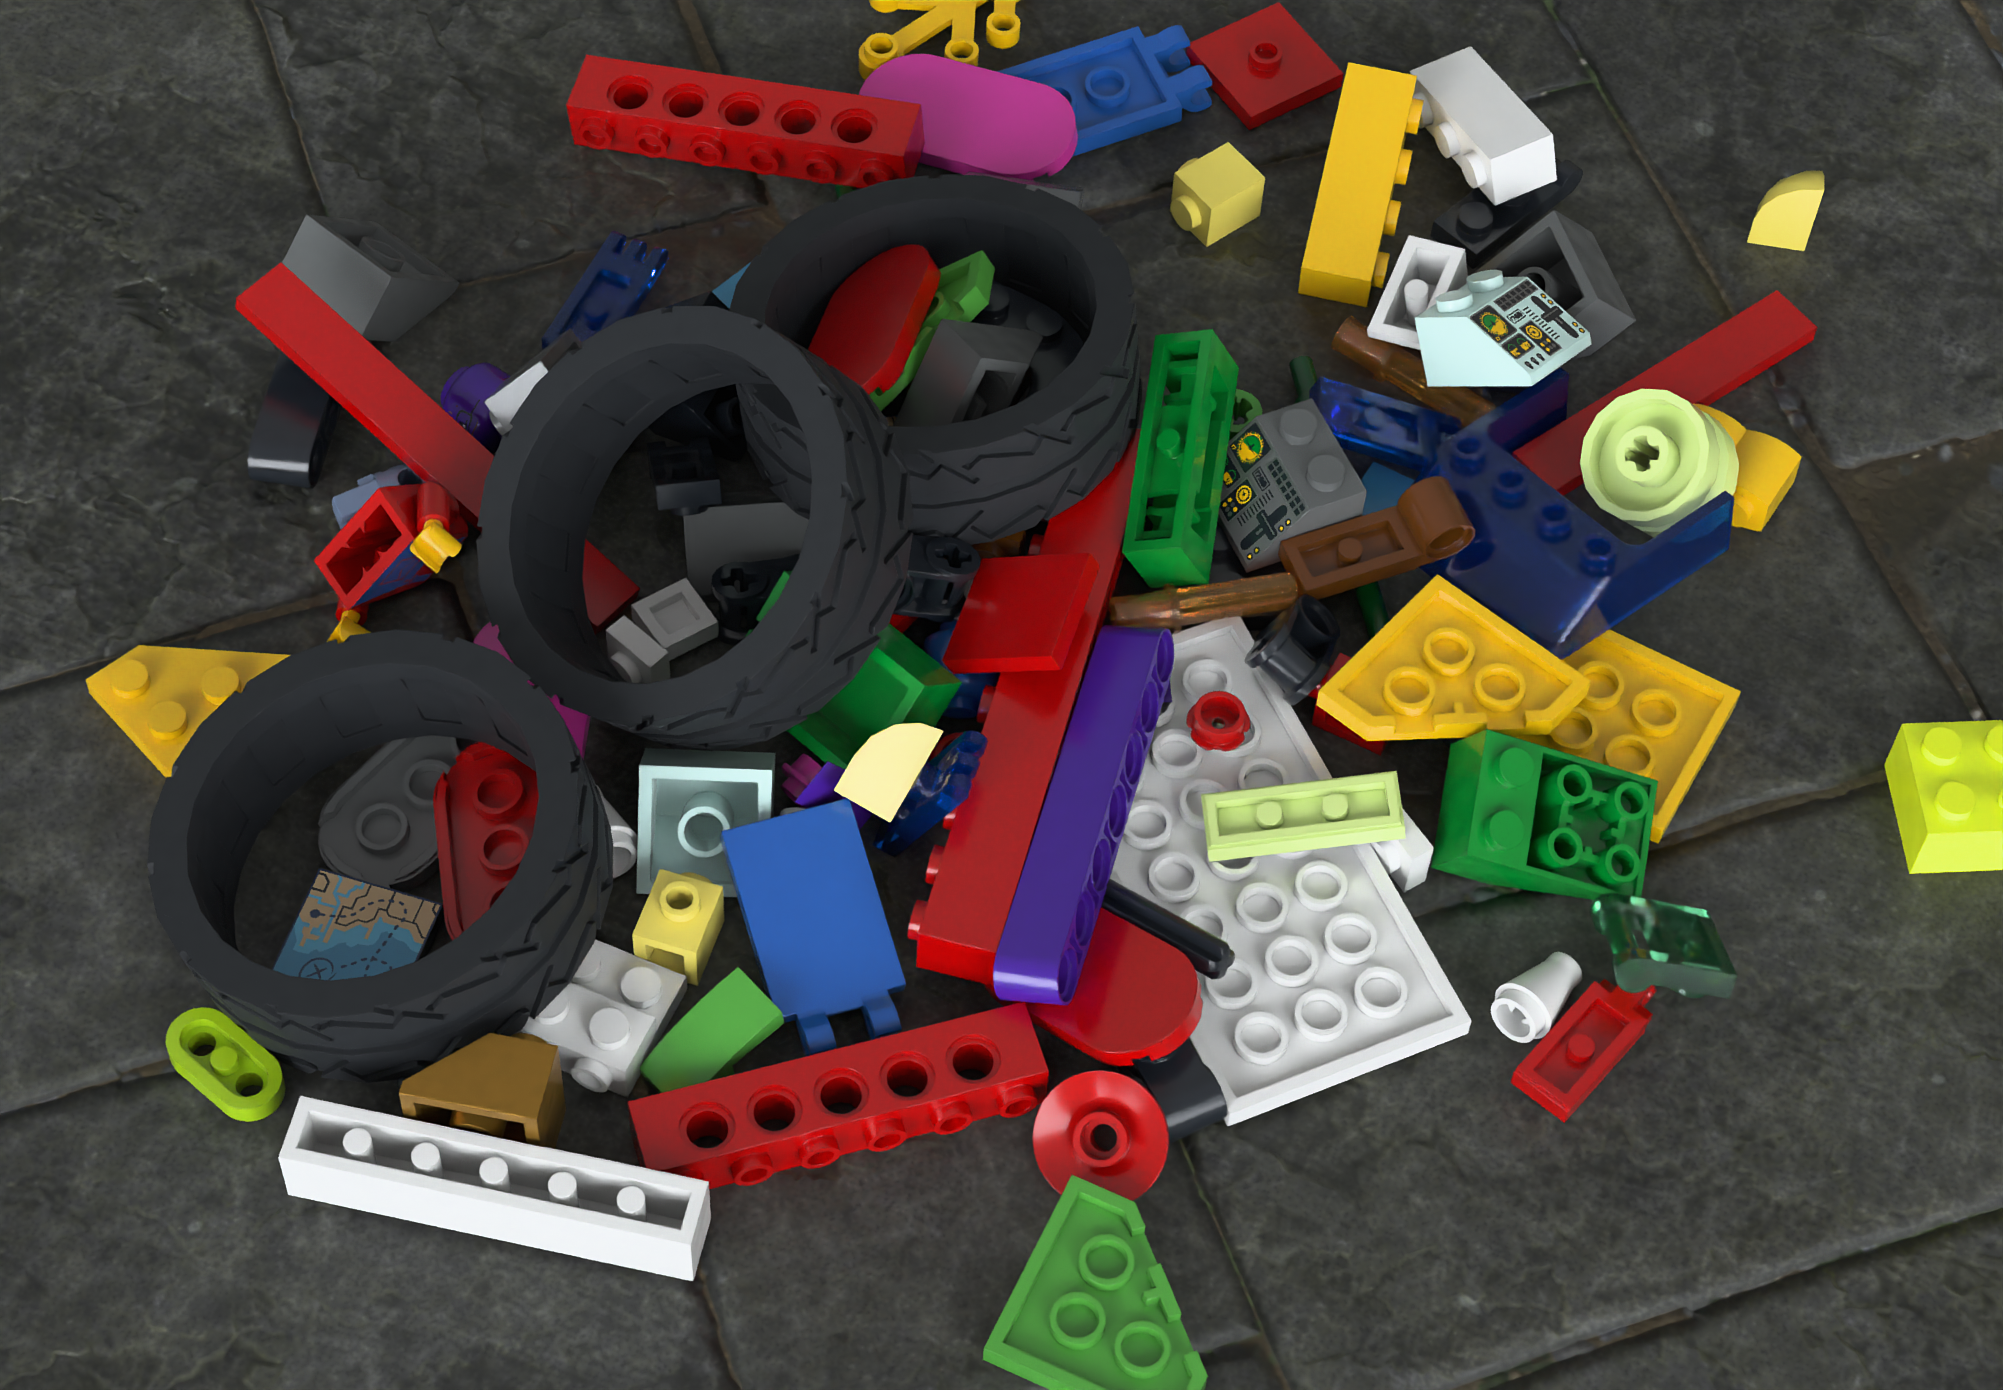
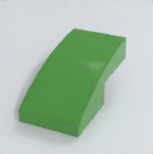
M737 967L694 1005L664 1036L641 1064L640 1073L658 1093L735 1075L733 1065L784 1024L782 1012Z

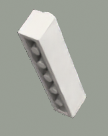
M304 1096L299 1098L278 1157L288 1195L694 1281L711 1220L709 1181Z

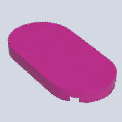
M910 54L892 59L874 70L865 80L859 92V95L921 104L925 144L919 163L962 175L970 171L1034 181L1033 178L1048 173L1049 178L1066 166L1072 158L1078 142L1073 108L1069 101L1054 88L936 55Z

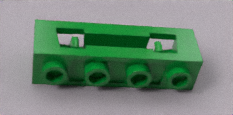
M1213 329L1155 335L1122 553L1150 588L1209 584L1239 372L1238 365ZM1165 385H1166V387L1168 388L1170 394H1169V395H1165V396H1164V399H1163V394H1164ZM1154 497L1153 506L1146 509L1147 499ZM1146 515L1153 523L1152 531H1144Z

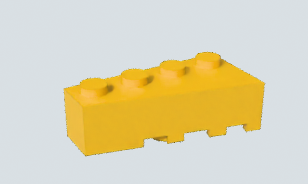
M1348 62L1301 266L1299 294L1367 307L1371 287L1383 288L1390 253L1380 252L1383 234L1395 235L1401 202L1391 199L1395 183L1406 185L1413 151L1403 149L1407 133L1417 135L1424 100L1413 98L1417 79L1416 75Z

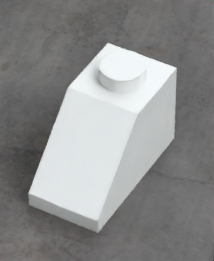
M1409 235L1368 326V337L1420 350L1414 318L1435 305V298L1440 294L1458 290L1467 284L1466 278L1468 275L1465 249Z

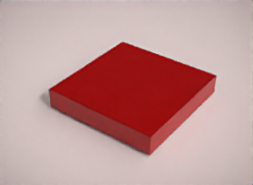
M1090 552L982 558L979 571L973 580L942 661L952 674L1062 670L1100 565Z

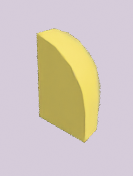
M1804 171L1777 182L1766 193L1758 206L1747 243L1804 251L1824 193L1823 171Z
M920 722L893 724L871 735L852 757L834 791L886 821L891 822L941 737L943 730Z

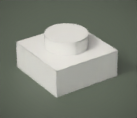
M687 578L631 604L633 621L641 630L669 652V661L718 637V621Z
M625 615L606 629L608 659L624 680L628 683L647 684L670 679L669 652Z
M1402 808L1406 838L1371 842L1370 844L1387 874H1390L1402 891L1406 892L1425 881L1434 847Z

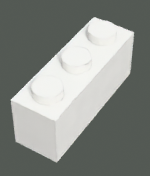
M1471 46L1410 71L1411 75L1417 76L1413 98L1424 100L1419 128L1425 127L1431 133L1442 155L1445 158L1452 157L1462 168L1468 184L1472 188L1479 187L1495 206L1557 180L1553 134Z

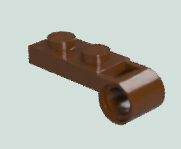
M1434 476L1410 486L1400 496L1396 506L1282 540L1278 556L1299 597L1305 594L1319 600L1453 556L1471 543L1475 536V529L1449 481L1445 477Z

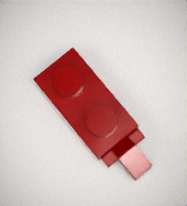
M1639 960L1617 986H1614L1606 979L1602 980L1599 984L1594 981L1513 1072L1511 1083L1565 1123L1644 1034L1647 1024L1653 1016V1013L1644 1007L1657 991L1655 989L1656 983L1661 979L1662 975L1642 960Z

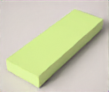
M1397 771L1201 794L1209 862L1406 838Z

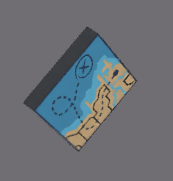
M319 868L271 969L288 976L331 981L374 976L416 962L428 955L444 919L443 904Z

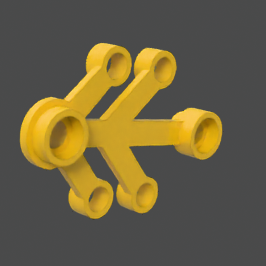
M869 0L871 7L882 13L894 12L897 9L929 12L893 35L875 33L869 36L859 49V73L861 77L866 80L874 70L884 63L906 55L950 25H952V37L945 46L944 58L978 67L979 48L974 42L976 8L989 0ZM991 0L994 2V12L987 18L986 39L993 47L1000 49L1011 48L1018 43L1020 37V19L1015 14L1016 2L1020 0ZM999 28H1006V29H1009V30H1007V31H1000V30H998V29H999ZM964 55L967 58H957L955 56Z

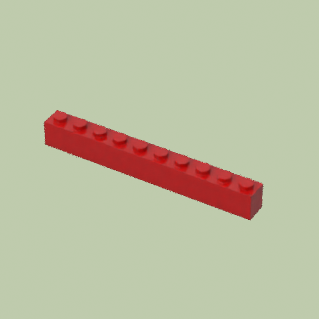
M1139 428L1136 429L1120 461L1115 463L1112 472L1083 500L1048 521L1042 518L1041 521L1048 523L1045 535L1034 533L1027 556L1090 552L1100 565L1062 670L1001 672L996 687L987 684L984 687L977 714V722L983 723L984 727L980 739L969 737L962 757L960 775L968 777L963 792L952 790L943 820V828L950 830L946 846L935 844L932 849L925 882L932 884L933 887L928 902L917 899L909 923L907 937L917 941L916 967L994 986L993 969L996 952L1097 636L1104 625L1123 562L1124 554L1122 553L1141 431Z

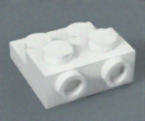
M595 939L594 944L567 987L535 1019L529 1016L523 1029L517 1033L532 1034L542 1038L548 1044L557 1045L561 1070L571 1074L585 1088L595 1092H606L608 1089L628 1098L641 1074V1064L656 1047L687 991V976Z

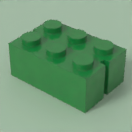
M792 571L783 572L756 618L759 622L779 599ZM890 623L877 634L881 640L855 678L819 711L808 714V719L787 730L825 763L829 761L846 769L854 754L871 735L893 724L920 722L935 727L962 684V681ZM749 629L747 635H749L754 629Z

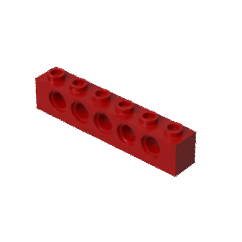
M587 54L566 104L575 145L588 146L598 150L607 149L640 154L651 158H667L693 162L704 166H719L752 171L762 175L772 174L811 180L821 184L831 183L865 188L883 181L914 177L925 144L921 104Z
M1020 1002L628 1101L630 1133L640 1167L709 1181V1189L732 1183L740 1186H750L767 1180L775 1172L794 1167L821 1168L833 1163L841 1155L860 1150L886 1151L899 1146L907 1138L930 1132L941 1135L952 1134L965 1129L973 1121L996 1115L1013 1118L1032 1111L1037 1105L1042 1104L1046 1098L1049 1070L1025 1002ZM967 1069H975L987 1076L978 1080H968L961 1077L958 1073ZM900 1086H912L919 1089L921 1093L912 1097H903L895 1094L892 1090ZM844 1102L853 1105L856 1109L849 1113L837 1114L826 1108L831 1104ZM771 1119H780L790 1124L785 1129L779 1131H769L760 1126L763 1122ZM704 1136H714L723 1140L721 1144L713 1148H701L693 1144L694 1141Z

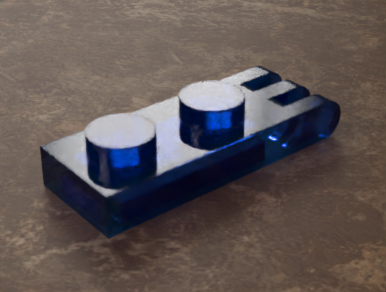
M612 231L542 337V350L570 328L578 339L583 342L616 321L634 316L663 271L668 260V251L655 246L645 262H642L646 255L647 243L633 239L625 252L621 254L626 243V236Z
M1321 376L1310 388L1309 399L1312 398L1341 448L1435 476H1442L1446 479H1456L1463 474V460L1460 458L1462 455V440L1460 439L1462 423L1460 419Z
M965 731L932 760L925 762L892 821L888 822L875 814V818L880 820L881 824L873 846L896 857L964 802L972 788L971 780L976 776L979 769V758L984 755L987 747V738L976 731Z

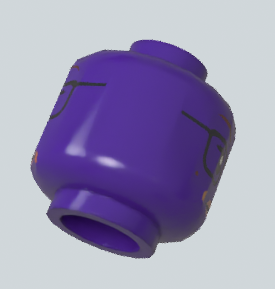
M483 362L470 367H461L455 371L443 387L441 404L443 410L487 450L493 453L497 451L502 435L494 427L489 416L490 409L484 401L510 375L495 365Z

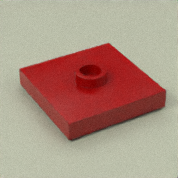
M1279 2L1192 41L1190 46L1186 47V54L1192 66L1204 65L1212 80L1211 88L1248 130L1342 86L1344 73Z

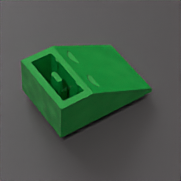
M1483 730L1450 744L1431 868L1490 885L1638 906L1641 903L1658 781L1492 730Z

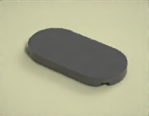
M433 735L388 741L330 795L321 810L318 822L320 827L318 844L326 868L332 872L404 893L428 880L440 869L433 808V795L436 783L443 771L447 775L450 768L457 763L455 757L477 741Z

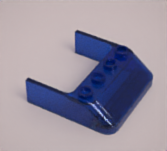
M1561 367L1446 439L1436 450L1412 485L1429 477H1445L1475 529L1473 540L1461 551L1448 558L1419 566V568L1431 578L1438 574L1556 657L1564 659L1727 551L1730 544L1734 496L1725 490L1644 544L1630 545L1619 540L1512 457L1514 451L1566 420L1569 373Z

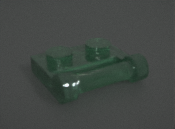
M1606 893L1593 901L1590 906V915L1595 929L1600 934L1606 936L1614 956L1611 969L1617 985L1622 990L1629 993H1638L1646 990L1651 985L1671 988L1678 994L1690 998H1701L1705 994L1730 998L1738 975L1708 910L1618 893ZM1631 929L1643 931L1650 950L1639 949Z

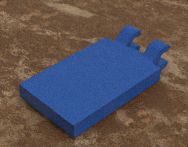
M1181 25L1168 27L1160 33L1146 38L1139 26L997 71L1047 85L1060 92L1069 101L1075 114L1078 142L1073 156L1182 121V108L1190 112H1199L1212 105V100L1205 89L1212 86V80L1204 65H1195L1187 68L1190 66V60L1183 48L1190 46V40ZM1187 68L1183 72L1170 77L1167 72H1178Z
M847 798L721 831L720 841L766 996L782 1012L784 1023L795 1020L804 1056L837 1049L835 1037L827 1017L861 1008L869 1040L901 1032L899 1016L889 994L904 991L906 982L850 800Z

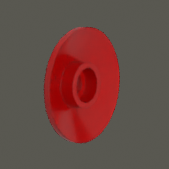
M1093 1070L1069 1077L1047 1095L1035 1118L1033 1149L1036 1162L1044 1178L1060 1195H1062L1070 1177L1074 1175L1133 1201L1148 1191L1159 1178L1168 1156L1169 1130L1161 1106L1145 1086L1122 1073L1108 1070ZM1100 1124L1109 1125L1116 1132L1117 1141L1112 1149H1103L1095 1141V1130Z

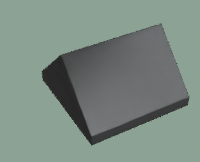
M772 490L721 493L722 504L708 505V510L701 514L682 516L687 580L703 602H718L711 586L712 575L716 569L731 562H754L800 554L809 520L796 514ZM739 580L734 581L736 592H740Z

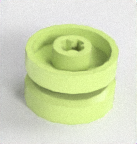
M1639 389L1617 397L1596 415L1583 440L1580 467L1585 488L1601 509L1652 537L1679 539L1702 531L1723 514L1736 491L1739 461L1734 440L1718 420L1668 390Z

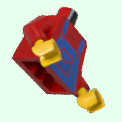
M428 481L423 484L378 488L315 558L314 562L338 595L335 615L339 623L327 642L337 639L339 644L344 642L350 635L371 633L360 626L367 620L370 603L419 586L434 572L438 573L442 563L449 556L455 557L458 554L462 543L465 542L468 536V524L466 519L459 513V504L456 498L440 484Z

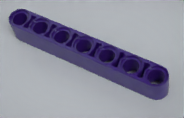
M1104 625L1097 636L996 952L993 982L995 993L1000 1000L1068 1005L1073 999L1172 675L1174 642L1172 634L1167 628Z

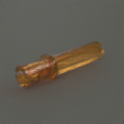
M1350 316L1340 326L1332 341L1331 348L1373 372V379L1381 383L1386 379L1476 435H1483L1493 424L1497 416L1495 404L1465 386H1427L1424 365L1421 359L1404 350L1402 345L1368 337V326L1358 321L1355 317Z
M1287 572L1175 589L1173 583L1164 584L1163 590L1152 593L1110 597V621L1112 626L1169 628L1171 633H1178L1181 630V625L1287 609L1298 599V586L1295 577Z

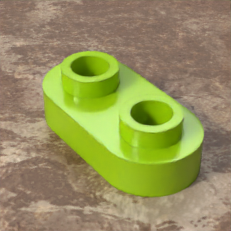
M194 1008L179 1015L169 1026L166 1034V1047L173 1067L226 1115L239 1121H257L268 1117L281 1105L285 1096V1081L279 1062L224 1013L212 1008ZM203 1045L215 1047L210 1054L205 1056L193 1054L198 1047ZM257 1085L262 1087L261 1091L256 1095L248 1097L240 1095L241 1091L247 1086Z

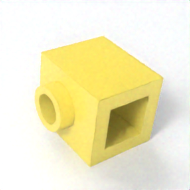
M1227 142L1199 159L1193 158L1188 160L1174 173L1170 212L1182 229L1191 231L1208 247L1260 216L1265 177Z
M660 869L632 934L634 955L687 976V983L698 986L725 921L723 887L713 884L706 877L696 873L684 872L678 874Z

